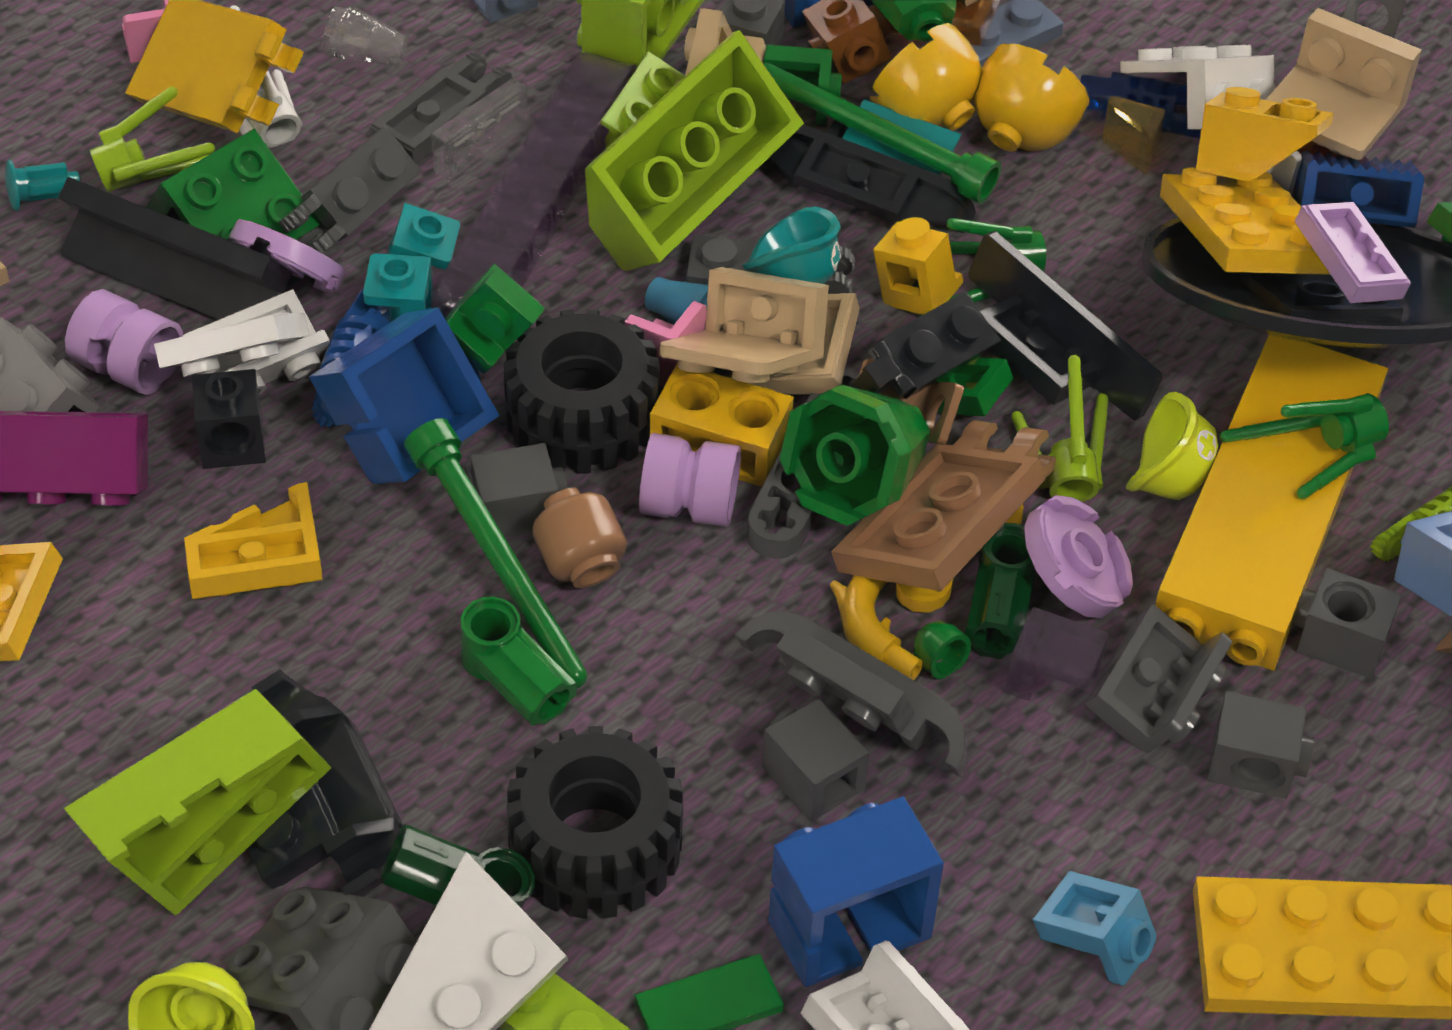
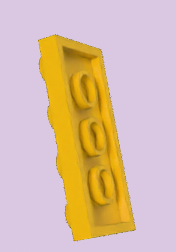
M1196 167L1183 169L1182 175L1163 174L1160 197L1225 272L1331 275L1295 223L1301 206L1293 199L1290 192L1286 191L1273 178L1272 174L1265 172L1252 182L1195 171Z
M1196 876L1193 886V898L1205 1012L1452 1020V885Z

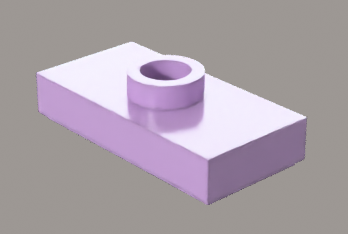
M1354 202L1302 205L1295 223L1350 303L1404 298L1411 282Z

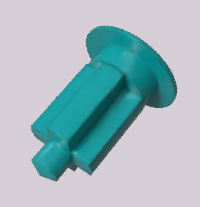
M9 159L5 165L6 191L11 207L16 212L19 211L20 202L58 198L67 177L78 181L81 180L78 171L67 172L65 162L15 168L12 160Z

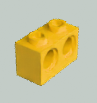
M677 362L650 413V436L652 433L681 437V439L689 442L694 452H697L705 441L738 445L741 447L739 480L762 487L782 450L789 414L793 410L794 397L776 392L770 388L737 381L715 372L697 373L684 371L678 368Z

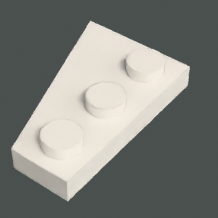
M466 852L369 1030H496L568 961V958Z

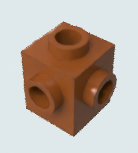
M821 0L802 11L813 37L807 41L808 47L833 50L831 69L835 73H842L841 82L843 84L856 77L866 75L874 67L892 58L884 36L890 34L891 31L884 15L875 4L868 7L863 0Z

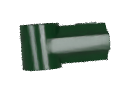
M1004 523L980 551L977 577L965 635L970 638L971 645L981 656L1002 659L1010 653H1019L1021 649L1036 570L1026 548L1024 526L1016 523Z
M404 824L398 832L381 875L384 885L437 905L463 856L467 852L520 908L529 898L535 887V875L530 864L522 855L512 849L495 847L479 854L407 824Z

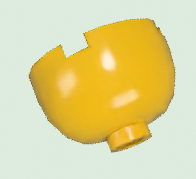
M946 23L935 26L927 31L934 39L933 41L927 43L920 50L911 42L886 65L872 86V89L879 96H870V102L892 109L900 115L920 119L943 128L946 127L951 131L962 127L973 116L976 109L972 103L982 74L979 57L964 35L954 25Z
M1001 44L986 59L981 68L982 74L973 105L981 124L988 131V138L999 148L1009 152H1015L1018 148L1031 152L1045 151L1069 137L1082 119L1090 99L1084 85L1069 69L1063 66L1060 73L1057 74L1052 69L1043 65L1048 55L1037 49L1020 44Z

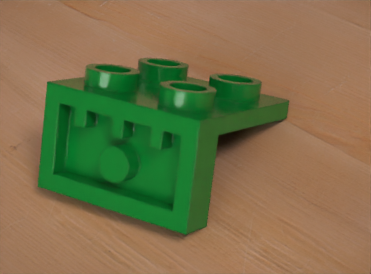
M255 128L160 183L146 206L148 209L171 218L177 215L181 222L224 239H228L238 219L268 227L295 240L302 238L320 225V220L314 212L309 215V220L296 230L292 229L288 233L278 223L303 201L301 198L302 194Z

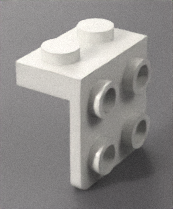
M1251 45L1173 47V58L1172 48L1138 49V60L1120 61V73L1187 72L1188 129H1202L1205 104L1221 92H1226L1227 88L1244 87L1254 89L1261 93L1260 99L1266 100L1275 90L1274 55L1251 56Z

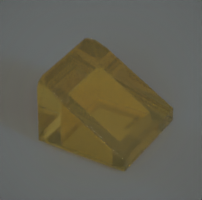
M1111 95L1108 101L1102 141L1140 172L1147 175L1158 150L1165 110Z

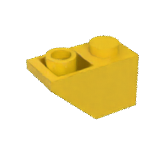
M1244 87L1227 88L1226 92H1221L1205 104L1195 171L1252 182L1331 126L1334 113L1316 110L1317 103L1307 99L1284 98L1279 103L1260 99L1261 93L1254 89Z

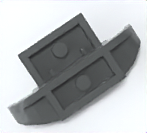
M790 611L767 612L749 620L735 634L741 646L751 652L759 645L777 643L776 648L781 655L778 662L786 672V676L793 683L816 697H820L825 689L845 701L841 709L864 727L876 731L879 725L883 724L898 733L904 744L915 751L933 737L945 741L949 744V754L945 763L950 772L960 778L962 777L967 766L968 755L966 732L956 710L941 696L811 619Z

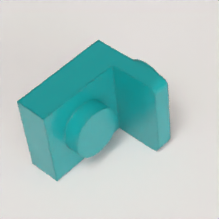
M404 203L387 254L431 257V266L447 269L452 259L460 222Z
M372 254L369 259L363 290L364 303L367 305L391 307V322L404 313L433 308L431 257Z

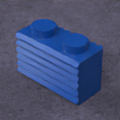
M1308 149L1301 153L1302 161L1297 175L1294 200L1301 207L1302 205L1354 202L1368 223L1409 228L1416 227L1425 177L1411 160L1404 165L1399 159L1392 164L1388 158L1380 162L1377 157L1371 161L1366 156L1361 160L1351 157L1346 159L1343 155L1334 157L1331 152L1323 156L1319 150L1313 155Z

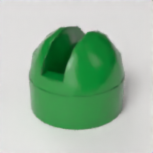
M942 621L927 623L915 634L914 655L923 661V668L934 678L943 679L965 664L971 651V640L954 625Z

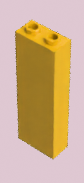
M1268 335L1228 430L1286 419L1280 412L1284 405L1350 399L1367 393L1379 399L1389 368L1309 342ZM1321 427L1249 440L1222 442L1159 588L1155 606L1202 645L1223 632L1233 641L1226 652V655L1242 665H1258L1275 671L1291 630L1299 601L1304 589L1308 586L1353 467L1306 499H1300L1296 493L1302 485L1345 456L1347 452L1342 451L1340 448H1331L1323 438Z

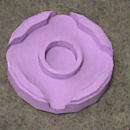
M238 219L227 239L273 258L293 273L292 276L304 278L305 274L315 279L313 288L328 293L337 291L346 274V270L341 265L324 254L289 236L251 221Z
M1056 495L1029 513L1024 526L1026 548L1035 570L1049 590L1067 607L1086 617L1103 618L1124 603L1123 599L1131 594L1133 578L1130 561L1117 535L1115 536L1112 531L1104 535L1102 530L1094 523L1100 517L1093 508L1075 498Z

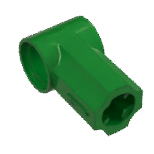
M494 596L482 597L472 601L463 610L460 618L462 665L466 671L477 679L489 681L531 726L535 724L545 725L563 713L568 703L576 696V682L521 628L520 614L515 606L505 599ZM485 639H497V640H496V641H486Z

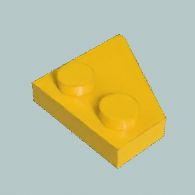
M307 482L289 487V501L261 514V510L254 504L233 514L224 523L210 525L184 538L192 599L226 596L238 592L279 586H293L299 583L323 580Z

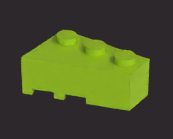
M254 689L69 804L64 809L113 866L172 914L177 916L332 767L257 689Z

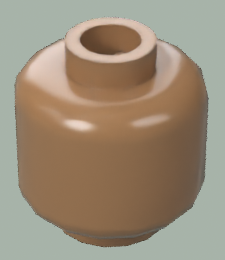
M577 488L563 489L546 499L544 502L545 510L535 520L532 534L549 573L560 582L572 583L575 588L591 587L613 576L620 569L621 564L619 560L625 554L627 539L608 500L599 493H580Z

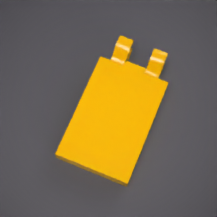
M169 0L125 94L146 104L167 88L175 87L178 90L177 96L161 108L162 110L234 133L239 132L245 118L270 126L279 104L257 95L261 83L270 66L289 73H295L304 52L282 43L287 29L269 18L202 0Z

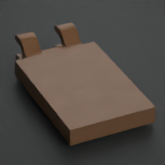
M974 420L965 427L962 436L953 445L936 444L921 460L901 499L865 517L831 551L838 572L942 591L1044 482L1046 477L1053 472L1056 458L1038 454L1041 444L1049 437L1048 430L1024 427L1018 431L1012 444L1004 451V449L987 447L989 438L998 429L996 423Z

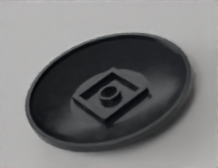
M1179 218L1159 225L1145 239L1142 255L1143 267L1147 275L1158 286L1176 298L1214 317L1250 330L1303 342L1361 348L1410 347L1452 340V243L1428 234L1400 226L1369 223L1411 284L1403 299L1350 303L1334 278L1327 274L1225 272Z

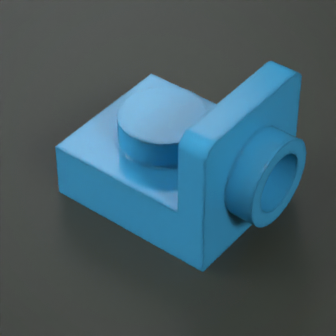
M1072 871L1066 874L1033 918L1040 939L1098 955L1108 981L1121 986L1127 983L1139 964L1149 957L1157 938L1140 889Z

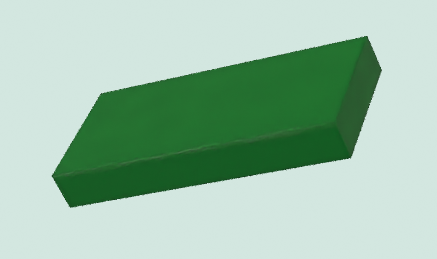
M760 953L634 995L635 1005L646 1030H730L781 1013L784 1008L782 999Z

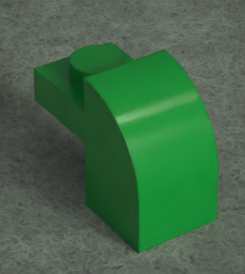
M494 263L468 289L445 320L470 364L480 373L484 374L493 367L504 351L533 325L545 308Z

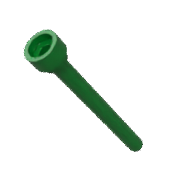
M764 63V66L786 97L950 176L951 182L958 186V193L982 204L994 190L1001 173V162L981 152H977L974 155L966 152L960 156L773 64Z
M446 418L434 419L419 426L404 441V448L415 466L420 470H426L430 476L438 477L541 648L576 682L577 688L582 687L587 680V671L459 463L462 458V454L459 451L461 440Z

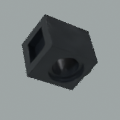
M248 369L192 375L195 425L203 469L266 463L263 421L256 370Z

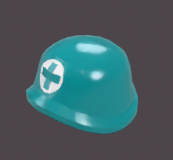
M814 206L797 210L765 232L758 240L749 260L742 266L748 272L825 284L836 272L841 258L837 237L841 228L840 222L831 211Z

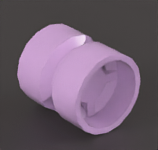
M100 289L93 291L85 297L74 311L67 326L65 350L70 360L97 373L109 374L112 380L139 393L149 395L156 392L176 369V367H159L154 344L180 338L183 336V331L178 323L148 309H139L137 304L110 291Z
M652 433L648 441L642 470L639 496L640 514L669 518L670 516L677 517L684 508H688L693 522L728 527L731 522L738 487L741 447L705 441L697 452H694L689 442L681 439V437Z

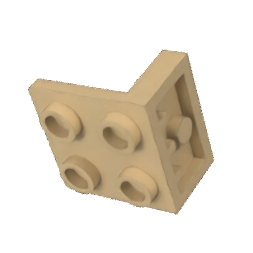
M1317 8L1308 18L1297 64L1266 100L1281 103L1284 98H1302L1317 103L1316 110L1334 113L1332 125L1311 141L1327 147L1338 155L1361 160L1406 105L1422 49Z

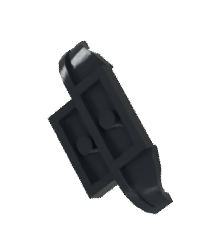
M845 99V100H847V101H849V102H851V103H853V104H855V105H857V106H859V107H860V105H861V104H858V103H856V102H853V101H850V100H848V99ZM835 120L832 122L827 133L802 125L767 159L772 160L779 173L795 187L799 188V186H802L895 223L907 218L918 217L927 220L930 226H947V220L950 218L973 220L976 215L973 202L958 193V186L950 180L928 170L842 139L848 126Z
M279 669L251 687L252 690L257 689L332 768L256 839L248 849L262 881L272 889L288 883L321 861L331 857L339 864L347 884L342 886L345 895L350 894L364 897L370 893V890L383 883L381 875L385 861L403 823L354 722L329 700L313 694Z

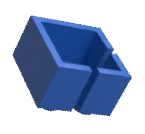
M439 307L402 314L309 376L336 425L350 424L353 429L343 437L368 480L373 484L406 482L421 471L415 466L404 448V441L410 433L426 422L438 418L448 419L459 439L463 442L500 416Z
M904 796L881 805L877 803L863 805L844 819L817 829L812 827L799 829L787 836L782 842L774 844L771 881L775 887L770 889L768 921L805 988L863 965V958L837 914V911L846 908L870 952L874 945L883 941H889L897 951L932 938L944 862Z

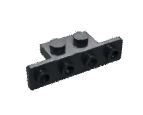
M992 231L985 234L968 272V276L971 281L997 302L981 310V313L1001 340L991 349V352L1001 359H1006L1008 365L1053 405L1069 397L1068 358L1072 355H1077L1081 362L1083 390L1090 386L1095 387L1100 393L1106 394L1109 401L1134 421L1145 416L1163 379L1162 373L999 233Z

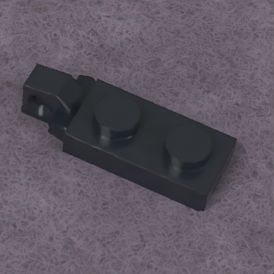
M965 291L881 338L868 351L873 362L865 366L861 374L852 379L849 384L851 387L877 394L892 387L899 398L903 396L905 399H908L936 381L941 380L984 355L1001 340Z

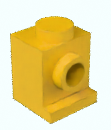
M913 217L896 222L873 249L883 303L891 307L924 315L949 301L963 284L962 273L955 272L948 233L931 230L928 221L923 218ZM916 280H918L919 288L912 286Z

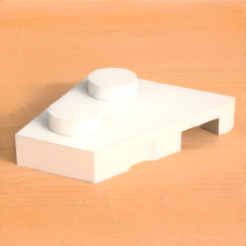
M305 313L273 314L155 343L154 347L160 368L181 366L183 377L219 369L218 357L240 353L242 362H248L279 354L277 344L302 339L309 336L310 332Z

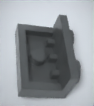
M1151 604L1136 617L1084 705L1137 749L1145 753L1151 752L1168 740L1173 744H1177L1190 733L1198 722L1200 713L1194 708L1200 698L1211 692L1224 676L1227 667L1221 661L1233 641L1221 632L1202 645L1157 606Z

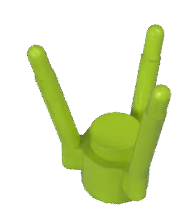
M175 87L167 88L118 125L99 132L103 145L91 149L90 153L108 193L142 181L177 174L215 151V145L207 142L146 159L136 138L125 142L123 137L177 96L178 90Z
M1072 355L1068 358L1071 438L1060 440L1051 447V453L1048 456L1056 458L1054 469L1038 489L1049 487L1051 497L1056 495L1066 496L1085 502L1092 499L1099 489L1103 488L1101 465L1108 414V396L1101 393L1096 398L1090 448H1088L1084 432L1081 362L1077 355ZM1015 411L1012 413L1011 420L1017 433L1022 428L1029 427L1021 412Z

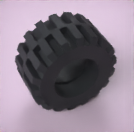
M573 309L560 311V317L551 318L549 315L537 319L536 328L529 327L517 339V342L508 347L506 361L504 362L505 413L508 432H513V442L517 447L545 443L552 468L562 466L565 471L567 465H576L577 473H591V465L601 464L604 471L616 468L618 457L622 456L629 462L639 455V445L647 447L650 439V413L659 398L660 363L659 358H656V347L652 340H644V331L636 324L625 326L623 317L613 313L609 317L600 316V310L586 309V314H574ZM574 388H591V389H594V390H589V391H574V390H569V389H574Z
M588 726V734L576 735L574 728L559 732V741L554 744L544 739L535 745L534 758L523 756L516 766V778L510 779L507 789L509 849L522 855L533 870L535 887L531 893L532 897L544 891V906L558 912L563 903L572 906V917L587 919L588 908H601L602 919L617 917V905L626 903L631 912L645 906V891L657 897L667 887V875H675L679 866L680 852L682 851L683 789L681 780L675 779V767L667 756L657 758L656 745L647 739L637 744L633 742V732L619 728L615 735L604 734L603 726ZM590 809L608 810L628 820L613 830L596 833L576 830L563 822L566 818L577 812Z

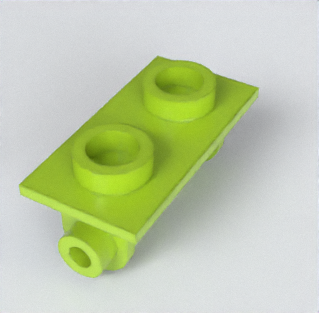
M648 52L600 122L601 125L610 130L605 138L606 149L669 92L679 79L682 80L685 75Z

